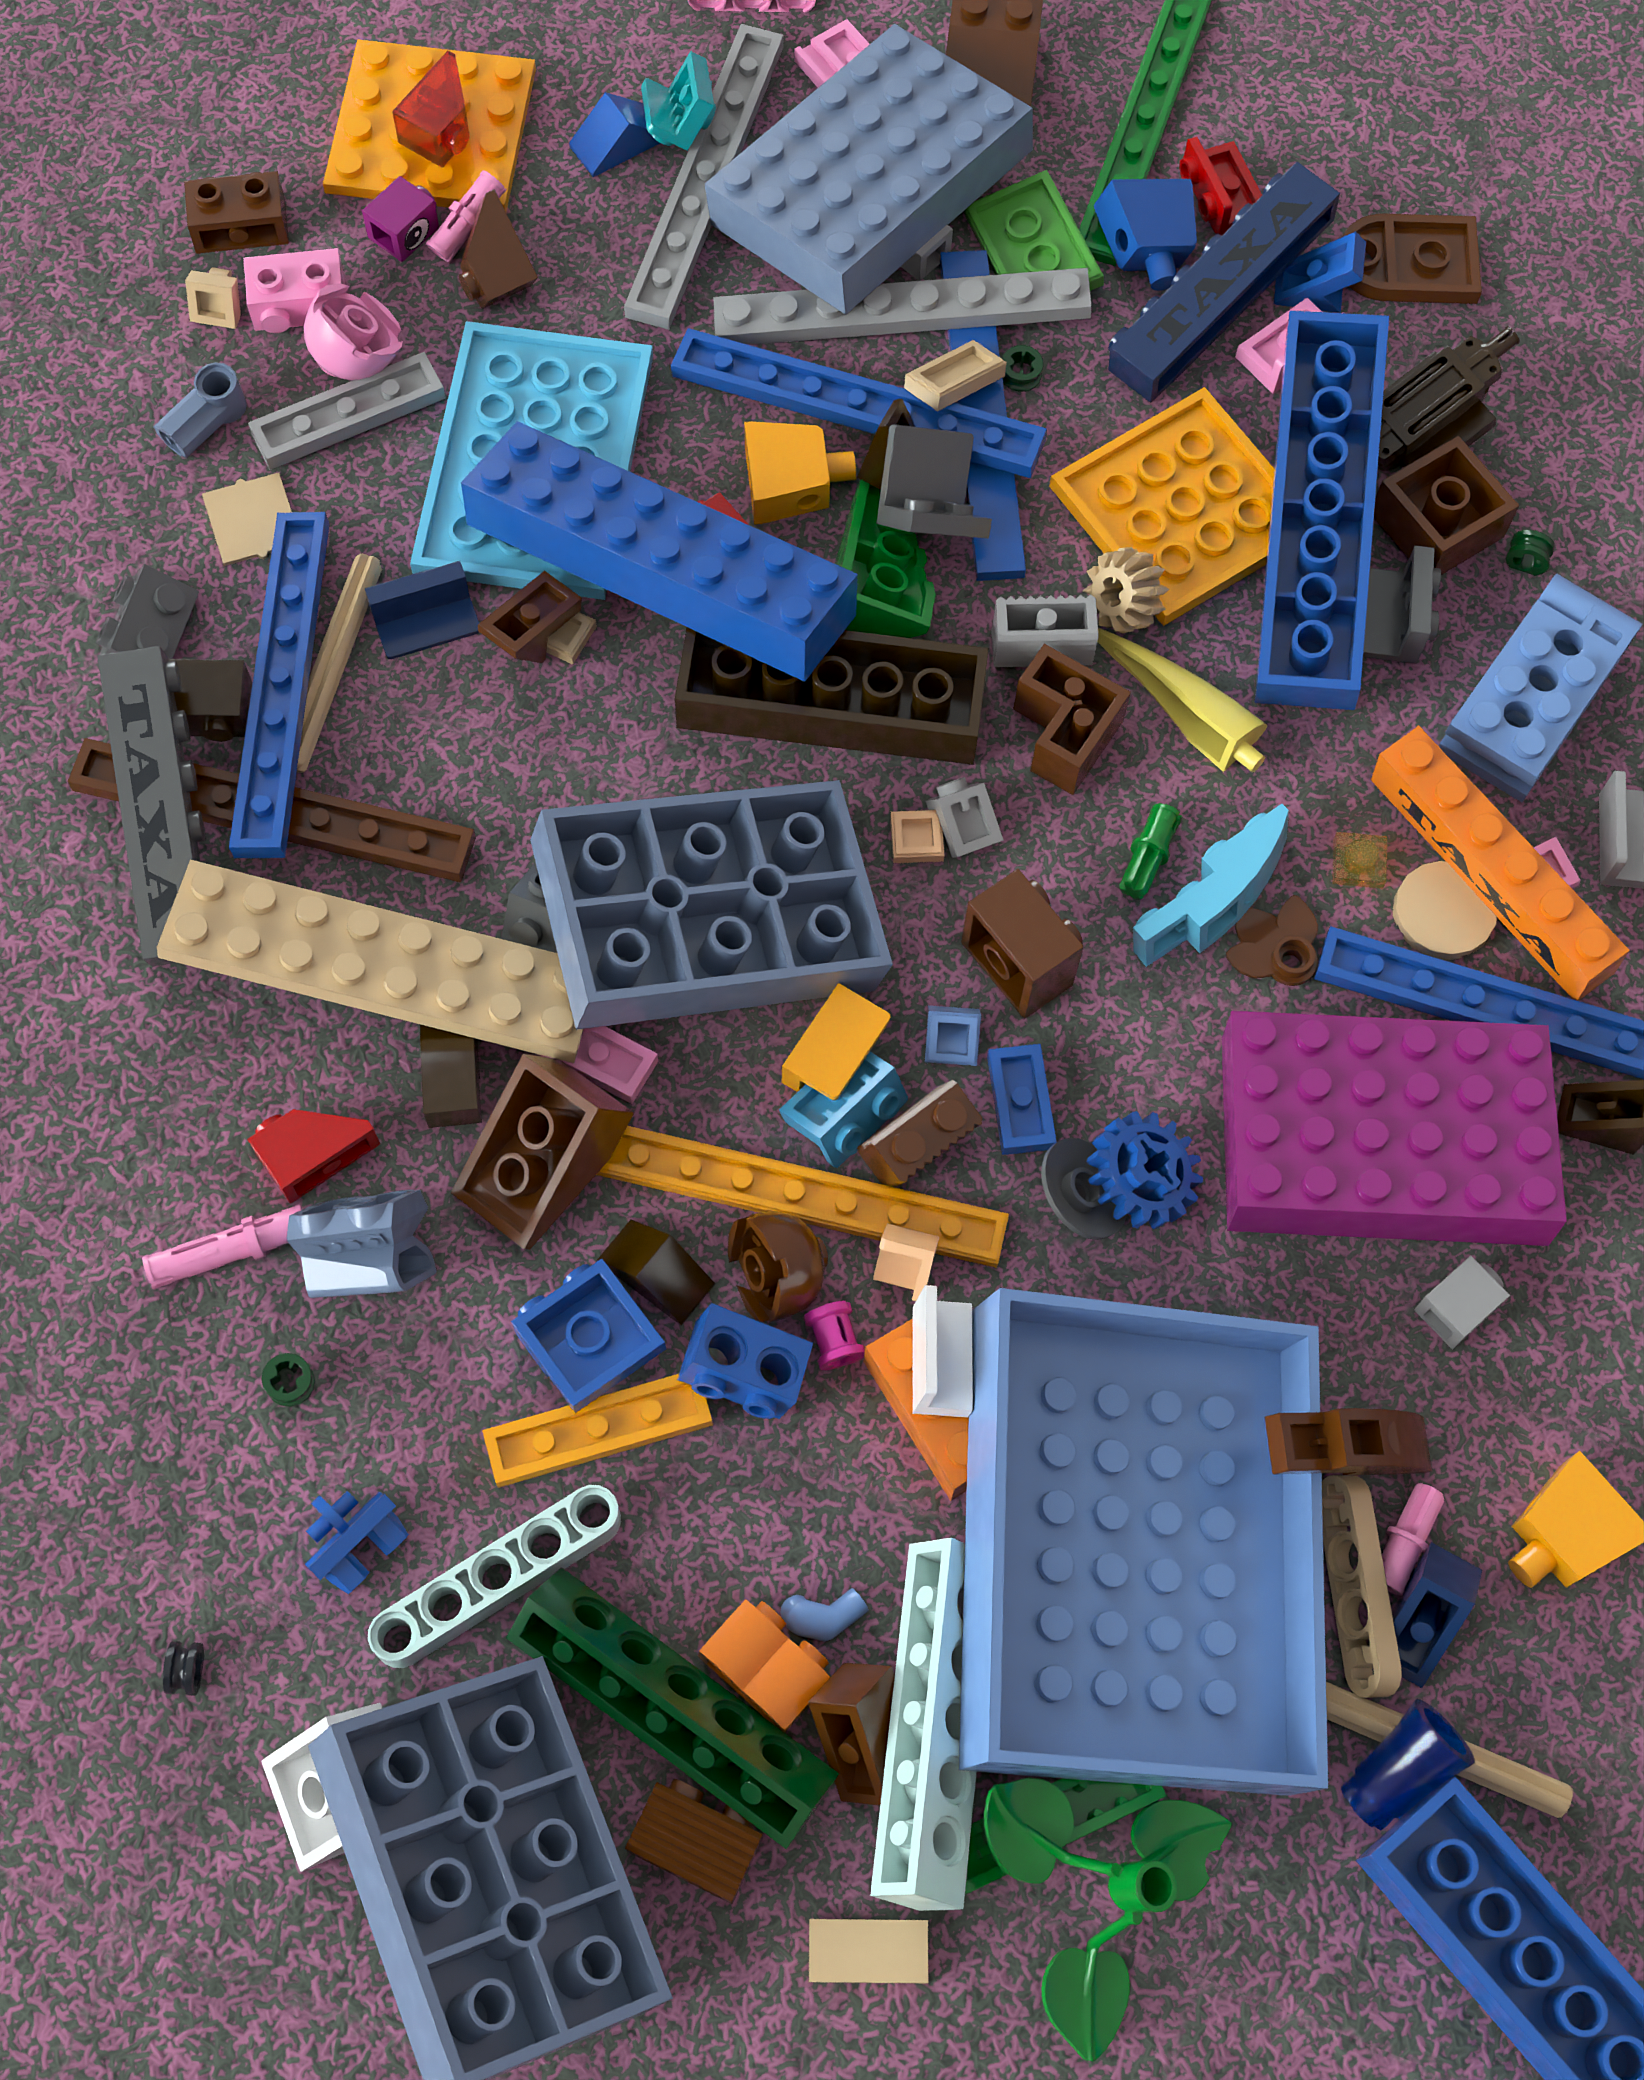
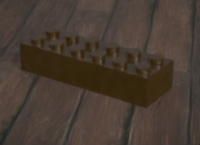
M687 627L674 699L676 728L974 765L989 648L844 630L804 682Z

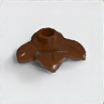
M1297 895L1291 896L1284 903L1277 917L1271 913L1250 907L1241 919L1235 923V930L1241 943L1231 947L1225 956L1239 973L1251 978L1272 977L1277 982L1288 986L1304 984L1315 974L1318 966V956L1312 943L1318 932V924L1311 909ZM1287 955L1295 956L1300 961V966L1298 968L1288 967L1283 963L1282 958Z

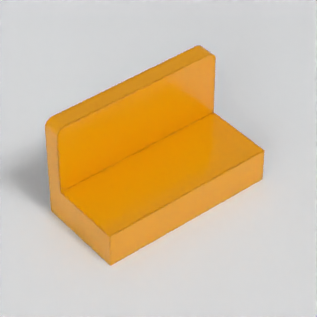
M838 983L782 1065L781 1083L796 1092L806 1084L831 1100H837L890 1022V1014Z

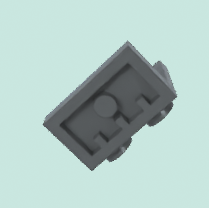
M891 425L888 434L876 524L908 532L989 538L992 519L973 515L974 506L964 504L974 439L973 435L957 431Z

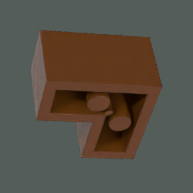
M1045 643L1018 680L1013 710L1046 728L1035 744L1030 771L1074 795L1124 721L1131 692Z

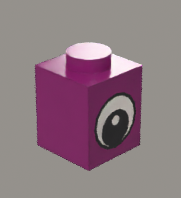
M399 176L362 210L368 238L403 262L439 228L436 211L437 204L434 197L424 187L414 186Z

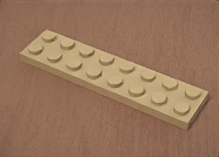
M190 860L157 945L158 958L571 1063H575L584 1029L576 1030L558 953Z

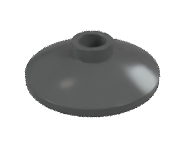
M1080 1138L1062 1139L1052 1145L1043 1158L1041 1178L1046 1198L1057 1217L1074 1233L1092 1240L1108 1238L1120 1230L1127 1214L1118 1220L1113 1218L1116 1205L1112 1201L1100 1205L1098 1199L1105 1191L1102 1185L1095 1186L1089 1183L1088 1179L1098 1173V1168L1089 1165L1087 1158L1095 1153L1097 1149L1092 1143Z

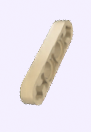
M1328 1476L1322 1481L1323 1545L1345 1677L1352 1692L1359 1697H1389L1395 1694L1400 1686L1402 1677L1401 1663L1372 1496L1369 1486L1358 1476ZM1347 1526H1350L1351 1531H1347ZM1352 1543L1355 1544L1358 1551V1564L1355 1570L1352 1569L1349 1562V1551ZM1362 1599L1368 1609V1620L1365 1627L1362 1626L1358 1617V1609ZM1366 1639L1370 1640V1645H1367Z

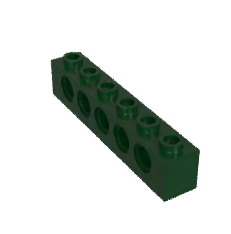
M562 1567L527 1598L506 1636V1639L533 1659L543 1656L547 1669L786 1850L814 1814L839 1775L837 1771Z

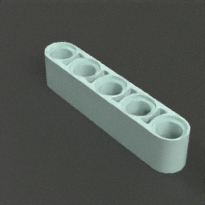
M600 1485L582 1487L385 1609L373 1619L368 1629V1642L371 1650L384 1664L393 1668H405L413 1665L542 1584L561 1567L565 1569L610 1541L618 1532L621 1524V1514L615 1496L607 1488ZM593 1503L605 1505L610 1510V1515L602 1526L589 1528L582 1525L579 1521L580 1514L586 1506ZM545 1533H552L561 1539V1546L554 1556L540 1559L531 1553V1546L538 1536ZM495 1564L509 1566L512 1569L511 1578L503 1588L490 1590L483 1586V1575L490 1566ZM455 1594L461 1597L462 1608L454 1619L439 1621L434 1618L433 1608L436 1601L442 1596ZM398 1625L410 1627L412 1632L411 1641L403 1651L397 1653L385 1651L383 1646L384 1637L391 1628Z

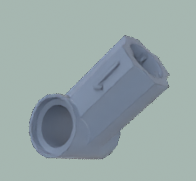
M215 362L199 369L194 378L195 388L153 426L157 435L179 456L187 458L222 424L238 420L246 411V398L236 373L230 366L224 363Z

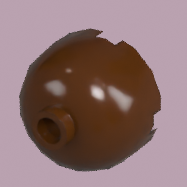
M778 1211L760 1212L734 1221L728 1236L729 1263L739 1260L750 1289L736 1286L746 1310L756 1321L765 1322L769 1320V1322L785 1319L807 1309L817 1298L824 1281L825 1268L828 1264V1253L823 1241L816 1237L814 1232L801 1219Z

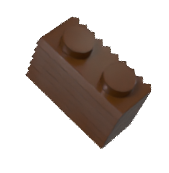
M952 1079L935 1088L859 1145L857 1150L882 1185L895 1187L907 1182L908 1178L915 1176L916 1172L923 1170L925 1165L932 1163L933 1159L940 1157L941 1153L948 1151L949 1147L956 1145L958 1140L965 1138L966 1134L973 1132L974 1128L981 1126L982 1116L958 1083Z
M673 1778L668 1788L656 1782L626 1844L625 1850L733 1904L761 1844L763 1834L753 1830L755 1826L728 1805H725L721 1814L700 1804L705 1794L687 1783Z

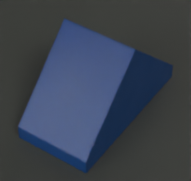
M605 92L569 142V147L592 177H595L660 144V142L655 140L650 132L647 131L643 103Z

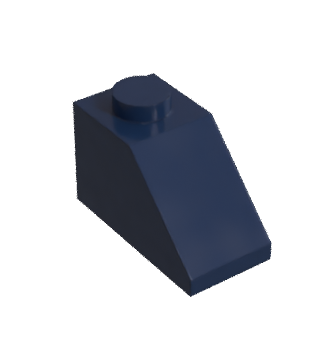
M1432 1542L1410 1575L1404 1589L1405 1591L1400 1596L1392 1612L1402 1678L1420 1688L1424 1686L1473 1609L1482 1575V1569Z

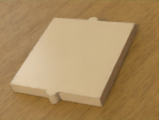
M279 473L246 482L243 479H238L235 485L202 493L224 566L255 557L266 559L268 554L272 552L277 513L292 512Z

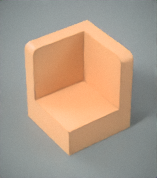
M887 1223L879 1246L880 1252L873 1280L914 1290L912 1300L916 1301L924 1286L928 1285L939 1236Z

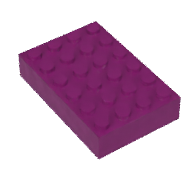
M1231 1011L1222 1035L1227 1231L1549 1246L1567 1222L1549 1025Z

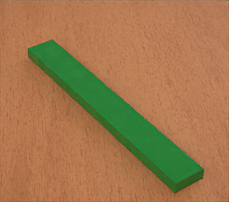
M1165 0L1079 228L1094 259L1098 262L1116 266L1115 258L1096 215L1094 204L1112 179L1148 178L1213 0Z

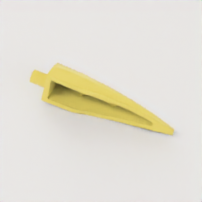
M1098 628L1097 642L1141 682L1179 727L1186 739L1224 772L1236 760L1251 772H1255L1262 765L1265 756L1252 745L1264 733L1267 724L1237 701L1171 660L1130 640Z

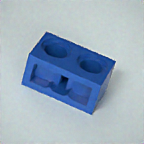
M711 1303L695 1322L677 1380L691 1385L692 1390L703 1397L710 1399L725 1398L741 1404L747 1413L755 1417L780 1419L797 1402L813 1343ZM709 1348L720 1350L725 1355L728 1365H721L714 1361L709 1353ZM760 1367L771 1370L777 1377L778 1385L767 1382L761 1374Z

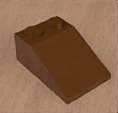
M952 0L946 55L1031 107L1043 0Z
M522 1054L451 1194L520 1247L530 1250L609 1161L634 1112L563 1061Z

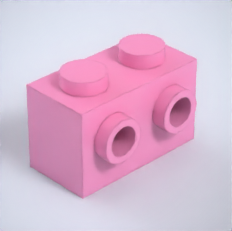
M338 248L243 258L247 307L255 331L265 330L270 333H281L289 327L304 326L307 312L317 293L326 285H345V275Z

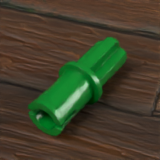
M1163 803L1153 805L1140 837L1132 841L1130 849L1133 856L1121 880L1120 890L1123 894L1130 895L1133 899L1140 900L1144 898L1145 894L1149 892L1159 866L1166 864L1169 860V845L1182 821V815H1179L1180 812L1173 806Z

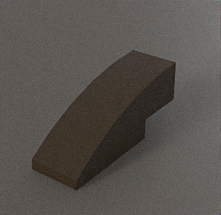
M420 1024L423 1114L428 1128L482 1123L478 1040Z

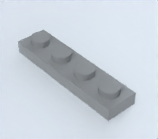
M425 352L387 366L381 372L371 377L352 380L250 421L248 425L269 470H272L444 400L446 397L442 383Z

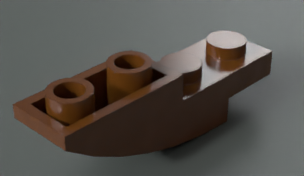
M1338 1408L1326 1412L1277 1413L1264 1417L1273 1475L1343 1473V1476L1432 1472L1424 1417L1417 1413L1388 1409Z

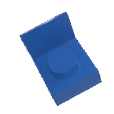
M1355 231L1298 256L1276 278L1274 304L1294 307L1308 298L1321 311L1341 313L1343 288L1363 280L1366 241Z

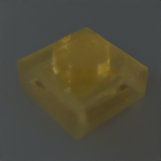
M1336 832L1333 838L1332 884L1383 889L1386 884L1387 836Z

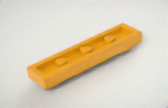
M679 1374L599 1396L577 1413L568 1405L482 1430L496 1485L500 1488L713 1426L706 1397L694 1392L691 1385L678 1381Z

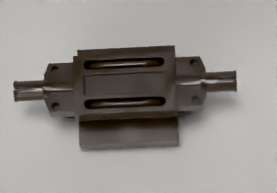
M1505 327L1502 332L1487 343L1469 336L1453 350L1448 345L1439 353L1434 351L1383 391L1378 470L1390 471L1399 465H1402L1404 468L1457 436L1469 447L1496 426V417L1482 401L1486 398L1490 386L1501 378L1502 369L1498 358L1520 343L1518 335L1515 331L1512 333L1513 329L1511 327Z

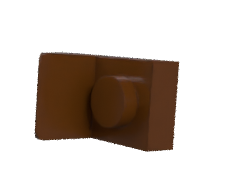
M544 570L478 624V631L515 659L543 663L546 660L548 637L581 611L582 597Z

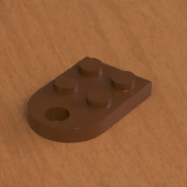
M1372 214L1356 220L1343 234L1344 237L1356 231L1366 241L1365 253L1369 254L1373 259L1364 262L1363 280L1349 286L1356 293L1378 301L1478 303L1482 287L1476 216Z

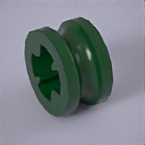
M1016 345L1004 353L1002 359L1007 362L1005 376L1002 377L1004 385L1018 392L1034 389L1040 383L1044 363L1041 354L1033 347L1026 345ZM1020 363V367H1023L1024 363L1028 364L1030 372L1023 374V370H1021L1020 374L1013 371L1014 364Z
M1521 530L1515 533L1510 542L1511 548L1508 550L1505 558L1507 565L1512 569L1534 576L1547 572L1550 565V557L1555 550L1554 541L1546 534L1536 530Z
M283 1353L276 1355L268 1361L262 1372L263 1389L273 1402L281 1406L292 1407L299 1405L308 1399L314 1390L315 1378L313 1371L304 1358L297 1354ZM289 1367L293 1373H296L299 1368L302 1370L303 1375L296 1379L298 1387L296 1390L288 1393L283 1386H281L279 1391L275 1390L274 1385L281 1380L279 1371Z

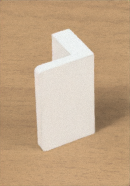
M925 1285L913 1306V1414L969 1417L973 1411L972 1303L937 1301V1286Z

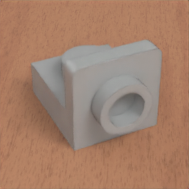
M965 777L937 786L939 796L925 801L928 810H936L952 858L960 857L1003 841L984 782L967 785Z

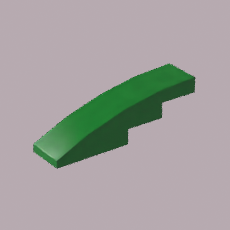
M1065 1778L1052 1783L1065 1794L1070 1802L1074 1816L1073 1834L1065 1846L1167 1796L1162 1786ZM984 1817L971 1824L965 1895L1008 1875L998 1865L989 1848L985 1835Z

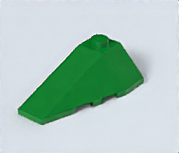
M859 479L835 561L836 565L858 574L856 616L845 630L904 638L926 634L931 624L936 593L933 582L927 581L924 570L927 562L925 549L919 548L915 532L876 524L881 490Z

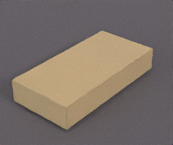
M972 340L905 375L904 389L936 411H939L1004 377L1007 362L975 340Z
M809 1919V1982L927 1984L928 1920Z

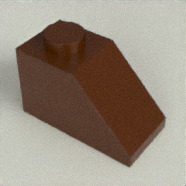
M495 189L487 192L478 206L460 264L463 272L459 274L461 286L470 301L477 300L481 309L531 287L538 278Z
M843 1663L808 1701L828 1764L839 1773L835 1780V1785L842 1802L879 1806L881 1804L895 1678L892 1666Z

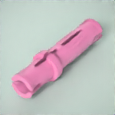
M297 1204L281 1212L258 1219L249 1216L241 1219L242 1224L230 1229L143 1256L144 1270L152 1289H158L180 1279L189 1278L240 1259L253 1256L257 1260L266 1257V1251L288 1243L289 1215L303 1210L301 1204Z

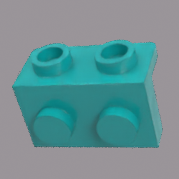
M690 51L669 88L649 78H645L641 91L647 131L658 142L667 146L674 144L688 151L700 129L705 130L711 124L715 115L716 104L713 100L712 81L709 77L706 58Z

